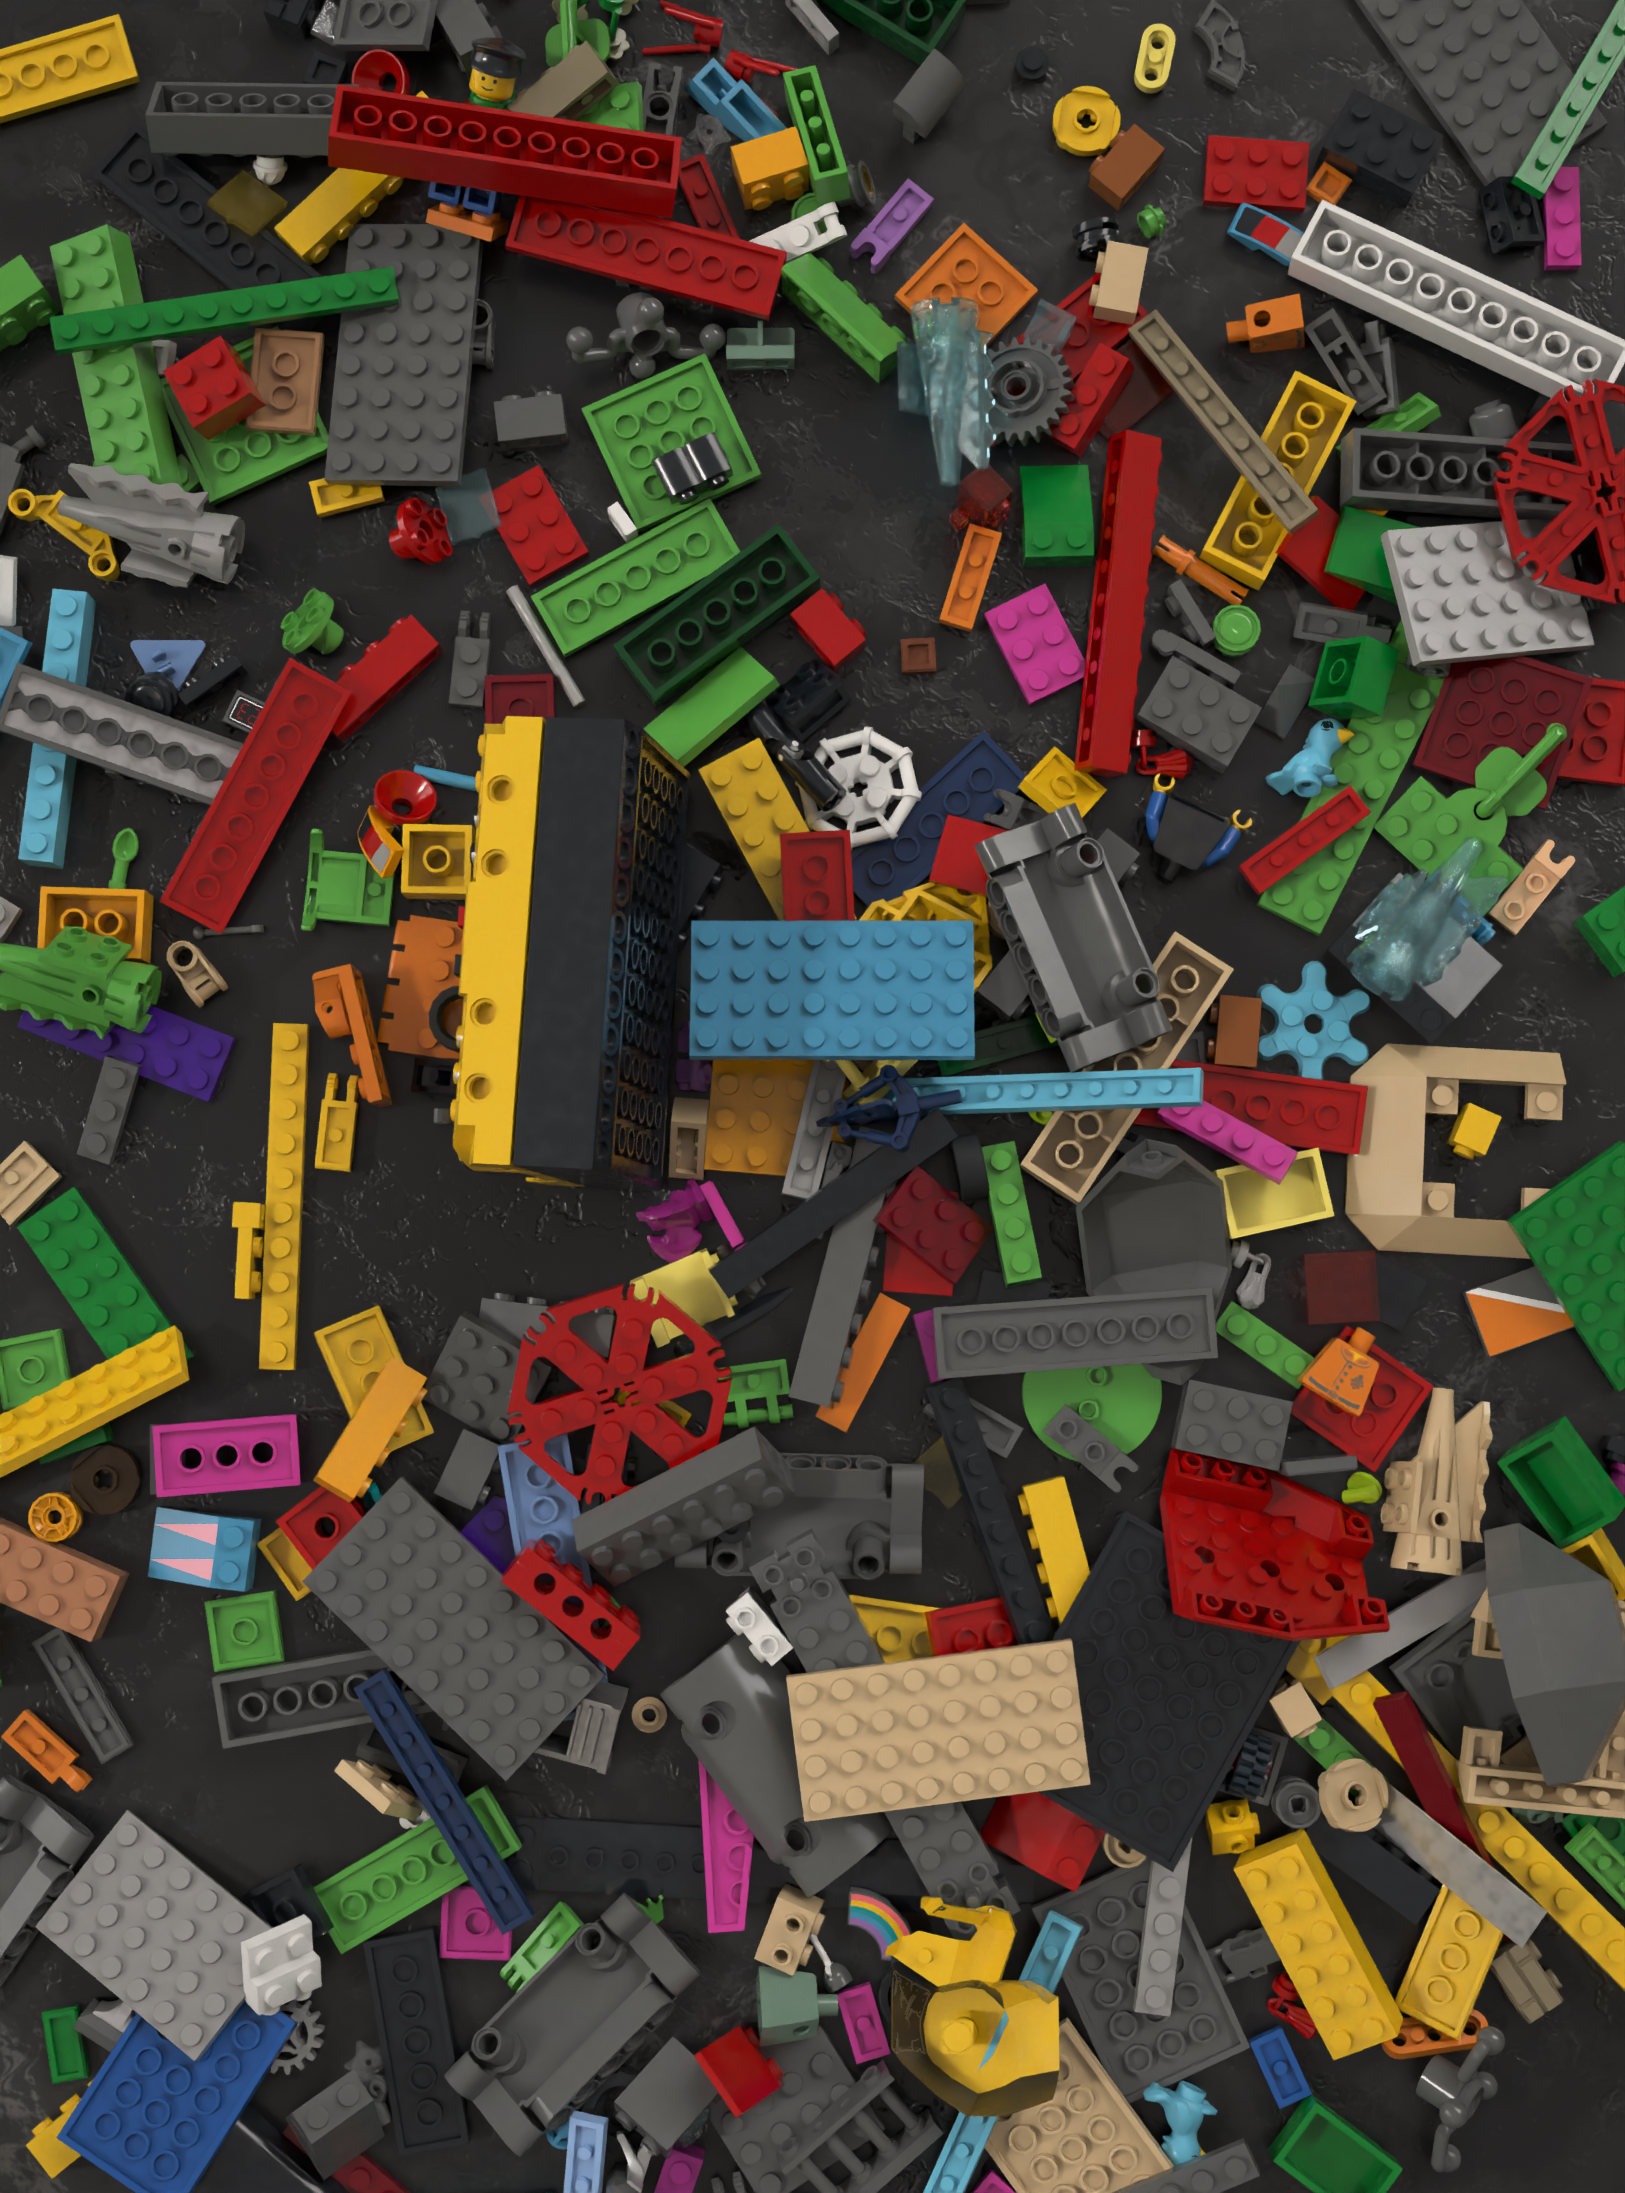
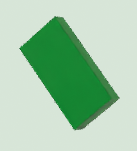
M75 2004L44 2010L41 2014L52 2084L88 2078L90 2070L85 2037L73 2029L81 2015L80 2005Z

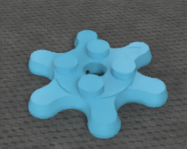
M1310 961L1305 964L1301 973L1302 984L1296 992L1285 993L1273 984H1265L1257 990L1256 998H1262L1261 1007L1271 1012L1275 1020L1273 1030L1269 1034L1259 1037L1257 1055L1259 1059L1269 1061L1281 1054L1291 1055L1298 1063L1297 1077L1323 1080V1065L1331 1057H1340L1353 1066H1359L1368 1059L1369 1050L1367 1045L1353 1037L1350 1032V1024L1355 1016L1365 1013L1370 1008V995L1363 989H1354L1343 996L1332 994L1326 985L1327 968L1321 962ZM1308 1015H1315L1322 1019V1029L1319 1033L1311 1034L1305 1029L1304 1020Z

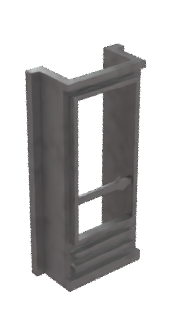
M600 1681L578 1704L570 1740L550 1734L534 1753L596 1769L598 1773L606 1774L613 1756V1751L611 1750L619 1717L626 1702L629 1688ZM443 1720V1725H442V1729H441V1730H445V1731H447V1729L453 1730V1729Z

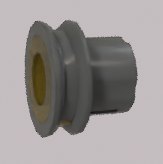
M862 160L859 161L857 166L849 164L847 170L851 198L837 201L836 203L840 207L857 203L860 208H863L866 203L875 204V187L867 165Z

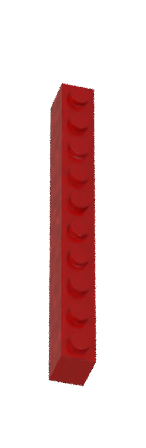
M1128 429L1109 437L1074 771L1108 778L1127 774L1131 763V752L1129 750L1131 734L1135 727L1133 712L1134 702L1138 695V685L1136 684L1138 667L1142 659L1140 644L1141 635L1145 628L1144 606L1149 592L1147 577L1148 567L1152 561V552L1150 550L1151 538L1156 525L1154 510L1155 501L1159 494V486L1157 484L1158 471L1163 457L1161 452L1162 438Z

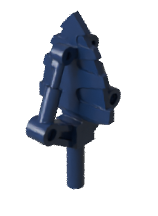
M885 1065L881 1068L880 1075L859 1088L860 1091L846 1100L837 1099L834 1102V1109L836 1111L834 1115L826 1116L816 1121L817 1127L839 1126L837 1132L842 1139H849L851 1137L867 1139V1142L890 1146L899 1153H905L910 1148V1141L922 1117V1111L962 1103L959 1089L919 1097L914 1089L899 1075L894 1066ZM886 1085L891 1088L897 1101L896 1103L883 1098L851 1107L860 1098H867ZM898 1120L897 1128L893 1135L872 1130L863 1132L853 1130L850 1127L853 1125L863 1126Z

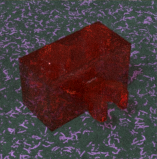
M986 460L959 484L957 503L960 507L950 515L951 519L949 520L958 531L971 519L978 526L988 529L992 525L994 528H997L1010 515L1008 510L1012 505L1013 489Z

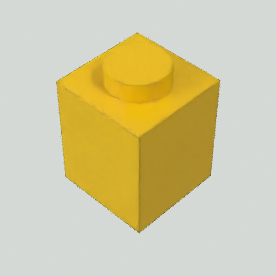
M1472 1103L1465 1104L1459 1112L1446 1143L1454 1146L1453 1152L1464 1158L1473 1160L1474 1156H1484L1502 1117Z

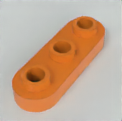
M1473 2009L1465 2028H1472L1475 2034L1470 2036L1463 2032L1461 2038L1456 2040L1413 2017L1403 2018L1398 2037L1396 2038L1404 2040L1405 2045H1395L1393 2040L1396 2038L1382 2042L1381 2045L1386 2054L1395 2059H1408L1473 2049L1476 2045L1478 2032L1480 2029L1487 2027L1488 2022L1483 2014ZM1436 2033L1440 2036V2039L1433 2041L1428 2037V2034Z

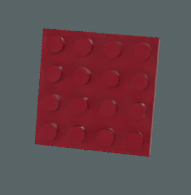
M1525 656L1451 663L1449 675L1443 681L1413 767L1476 788V768L1494 749L1509 747L1524 758L1546 735L1548 726L1553 723H1560L1564 725L1567 731L1565 740L1536 768L1544 777L1547 790L1544 798L1534 808L1545 811L1593 679Z

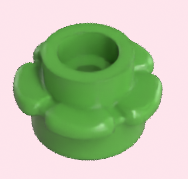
M1148 204L1145 206V210L1137 214L1139 227L1145 237L1151 238L1163 235L1167 221L1159 207L1153 209V206Z

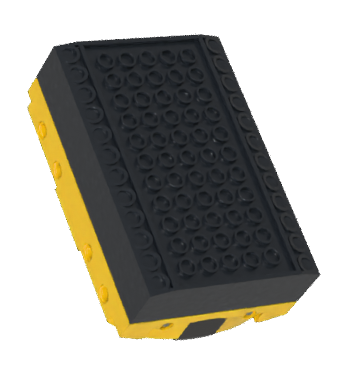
M506 716L502 724H484V734H481L478 739V752L482 757L481 771H477L475 777V787L479 793L478 807L474 808L472 816L473 827L476 829V841L470 847V862L474 865L473 881H468L465 907L459 906L458 927L463 930L462 953L455 955L454 974L460 978L458 995L463 997L464 1000L462 1026L459 1025L456 1031V1045L460 1048L459 1062L455 1063L453 1069V1080L457 1084L456 1099L452 1100L450 1107L451 1120L454 1121L453 1148L465 1168L481 1174L526 1177L527 1182L556 1186L661 1191L690 773L642 727L625 719L546 717L545 720L543 717Z

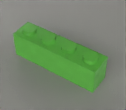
M816 65L783 73L787 106L793 126L797 128L809 164V179L817 206L851 198L848 170Z
M1015 1141L981 1147L990 1189L988 1201L1006 1289L1040 1283L1042 1274Z

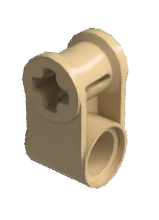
M177 941L169 947L167 961L182 982L185 991L199 1008L204 1006L206 999L220 989L223 991L228 989L222 976L209 963L197 946L187 941ZM184 949H190L193 953L192 962L187 966L181 967L177 959L178 954Z

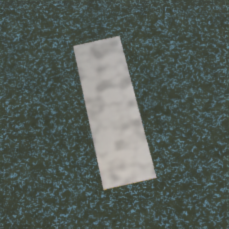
M1386 1781L1389 1794L1387 1808H1383L1382 1814L1379 1816L1382 1819L1374 1828L1513 1942L1523 1948L1547 1911Z

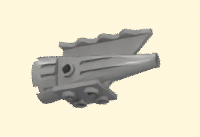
M71 463L68 466V473L90 499L63 495L59 502L58 514L126 542L132 550L122 562L121 571L133 573L137 577L151 578L166 582L171 586L185 588L189 586L197 573L225 584L232 580L238 564L233 563L236 553L242 554L245 523L238 516L203 512L204 503L209 498V492L189 493L185 492L177 483L161 485L151 483L143 474L121 475L109 465L91 467Z

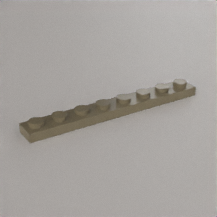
M1156 309L1128 329L1131 338L1290 535L1319 515L1318 508Z

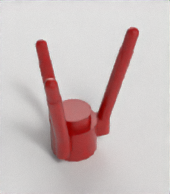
M661 0L659 5L664 8L665 14L695 24L693 39L700 41L698 44L643 48L642 53L644 55L699 51L710 54L711 46H720L724 20L705 16Z
M735 49L730 51L723 67L737 83L741 79L744 82L750 83L756 71L777 77L780 75V72L785 73L798 69L756 58L747 53L743 54ZM762 100V102L773 112V114L777 118H779V114Z

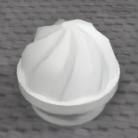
M257 155V159L253 161V168L258 179L262 180L265 184L273 185L282 180L287 170V163L284 161V155L278 157Z

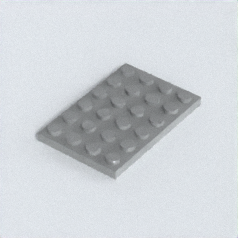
M1544 519L1518 520L1522 535L1529 539L1535 538L1551 522V520ZM1502 521L1387 530L1380 536L1413 667L1588 650L1595 645L1587 613L1580 600L1581 596L1537 585L1545 577V572L1539 579L1531 581L1529 577L1535 572V564L1529 561L1522 568L1516 566L1518 561L1526 556V553L1524 551L1516 560H1512ZM1570 553L1559 564V571L1564 577L1575 579L1576 572Z
M129 1810L124 1813L35 1926L196 2062L201 2059L245 2001L241 1942L272 1929L268 1923Z

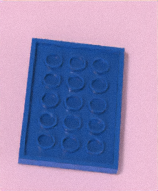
M244 2001L201 2059L196 2062L136 2012L56 2138L135 2193H193L297 2027L298 2022L280 2010L274 2015L261 2014L258 2016L247 2002Z

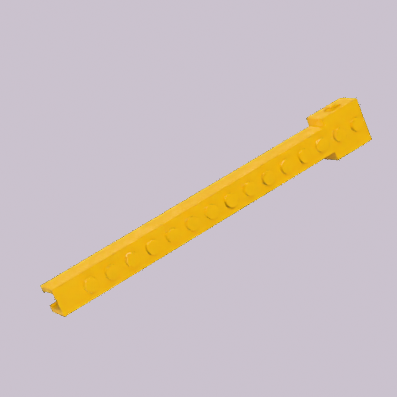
M1347 1636L1301 1640L1285 1671L1297 1679L1305 1691L1322 1706L1332 1697L1404 1769L1373 1706L1376 1697L1390 1695V1693L1368 1670L1363 1671L1334 1689H1329L1313 1659L1314 1655ZM1429 1733L1488 1855L1536 1903L1543 1907L1547 1914L1625 1991V1928L1503 1806L1464 1802L1455 1758Z

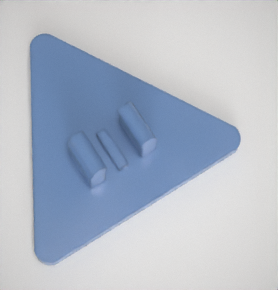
M133 640L130 647L145 673L157 671L168 675L173 679L172 683L174 686L179 688L180 691L205 650L206 644L202 640Z

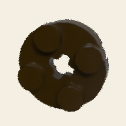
M110 1444L91 1447L76 1458L72 1464L71 1483H69L73 1499L85 1511L100 1515L114 1514L132 1504L142 1486L143 1478L140 1474V1467L131 1453ZM100 1471L112 1473L113 1478L111 1481L113 1485L111 1488L107 1486L100 1488L97 1483L100 1481L98 1473Z

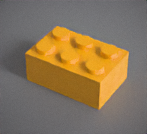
M41 886L37 948L45 949L65 926H77L86 929L89 933L103 937H115L123 943L132 945V951L124 961L150 964L154 896L146 890Z

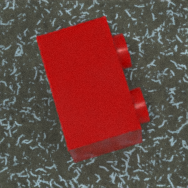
M821 588L790 614V623L827 666L836 672L865 648L866 639L864 636L866 631L856 619L853 618L850 621L842 612L844 606L833 593L827 595Z

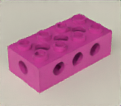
M297 1413L152 1426L157 1497L301 1485ZM260 1442L270 1444L273 1448V1457L265 1462L257 1460L253 1455V1448L256 1444ZM224 1445L234 1447L238 1454L236 1462L230 1465L220 1462L218 1459L220 1447ZM188 1448L198 1450L202 1457L200 1465L194 1468L186 1466L182 1461L184 1450Z

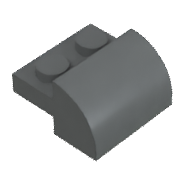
M935 48L893 101V116L903 122L902 137L912 144L915 143L920 135L923 138L928 136L965 87L964 78L959 70Z

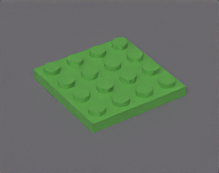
M254 337L233 346L250 377ZM167 378L160 379L166 409L204 491L209 492L208 500L212 506L327 454L329 434L319 413L317 414L315 436L248 431L245 418L208 441L192 428Z
M705 353L581 408L638 533L671 519L708 498L713 500L762 478L757 463ZM714 432L733 471V476L728 478L729 483L717 490H711L710 487L697 493L698 497L688 504L680 505L679 502L671 504L652 461L672 450L684 447L699 437Z

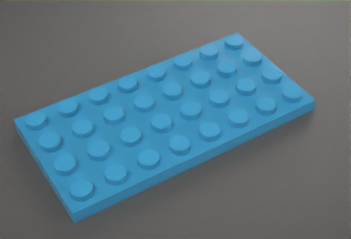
M692 921L690 1060H974L973 921Z

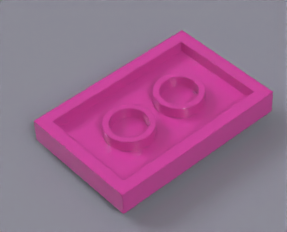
M1046 584L984 613V618L1029 706L1084 680L1086 662Z

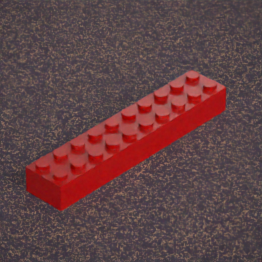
M337 84L328 136V166L672 218L677 190L682 137Z

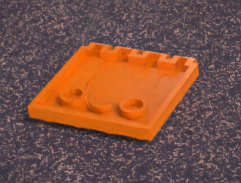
M410 915V921L397 920L393 944L404 946L405 951L392 950L387 978L400 981L399 986L386 984L382 1012L394 1014L393 1019L380 1018L377 1036L378 1043L389 1044L388 1050L390 1052L430 1058L459 1059L458 1052L447 1049L435 1039L429 1027L428 1014L433 1000L442 991L452 986H459L460 978L454 974L455 955L462 953L463 930L458 927V922ZM464 999L451 1002L445 1008L442 1016L445 1031L453 1038H456L458 1026H462Z

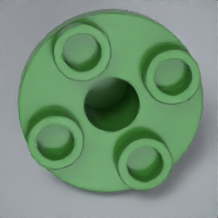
M313 588L306 594L303 604L295 613L293 611L289 612L284 617L280 628L284 630L282 644L286 650L296 654L311 645L323 655L330 654L337 649L343 639L344 631L336 622L330 619L334 602L329 595Z

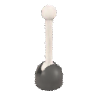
M812 1934L810 1940L825 1965L822 1981L828 1993L831 1994L847 1985L853 1978L843 1964L831 1963L817 1936Z

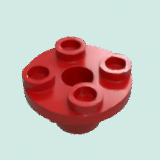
M415 497L403 502L397 511L398 527L389 534V544L393 552L401 559L419 558L427 564H437L451 556L453 550L445 527L447 525L445 513L438 507L433 509L428 503Z

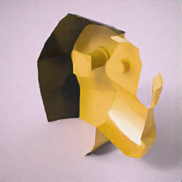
M923 1896L921 1898V1908L928 1915L974 1924L978 1931L970 1941L956 1940L917 1931L911 1935L902 1936L887 1946L884 1958L891 1956V2049L902 2064L932 2092L966 2116L996 2117L1007 2115L1053 2100L1059 2076L1058 1996L1053 1995L1045 1987L1032 1981L1001 1980L1017 1932L1010 1912L994 1905L982 1906L976 1909L947 1905L943 1903L942 1898ZM1004 2011H1006L1009 2020L994 2053L980 2067Z

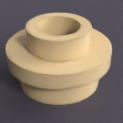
M655 1697L640 1699L632 1710L633 1723L643 1732L652 1733L658 1731L667 1719V1710L664 1703ZM645 1709L655 1711L656 1718L653 1721H646L643 1718V1711Z

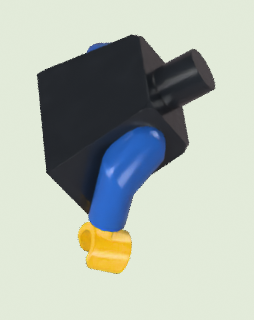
M1159 773L1155 776L1153 783L1154 792L1151 794L1145 813L1147 836L1154 842L1153 851L1164 856L1157 873L1168 880L1175 881L1182 866L1196 871L1200 865L1209 867L1228 856L1239 840L1241 833L1252 824V818L1250 817L1244 825H1240L1236 817L1241 810H1237L1229 820L1172 793L1175 784L1173 777L1169 786H1160L1158 783Z

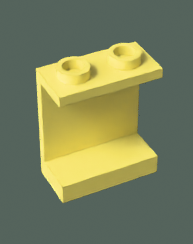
M707 1248L630 1281V1285L631 1283L636 1284L634 1294L638 1299L646 1298L649 1287H653L655 1293L652 1303L656 1304L659 1298V1290H661L701 1326L726 1315L728 1318L735 1315L732 1306L738 1304L735 1295L728 1299L709 1272L708 1268L720 1260L716 1253L710 1255ZM666 1318L657 1319L653 1323L651 1330L657 1348L669 1344L670 1339L684 1334Z

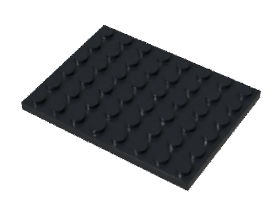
M1124 1511L1051 1640H1072L1091 1785L1038 1792L1173 1872L1300 1641H1290L1197 1622L1174 1614L1164 1534L1136 1516ZM1200 1556L1204 1563H1208L1204 1557Z

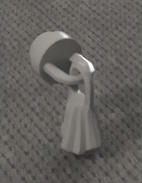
M1241 1239L1238 1242L1232 1240L1230 1242L1232 1266L1241 1268L1245 1260L1251 1262L1245 1279L1235 1291L1238 1302L1242 1307L1249 1310L1258 1308V1306L1264 1303L1265 1283L1271 1267V1259L1264 1253L1256 1255L1248 1253L1249 1242ZM1257 1265H1264L1262 1274L1255 1272Z

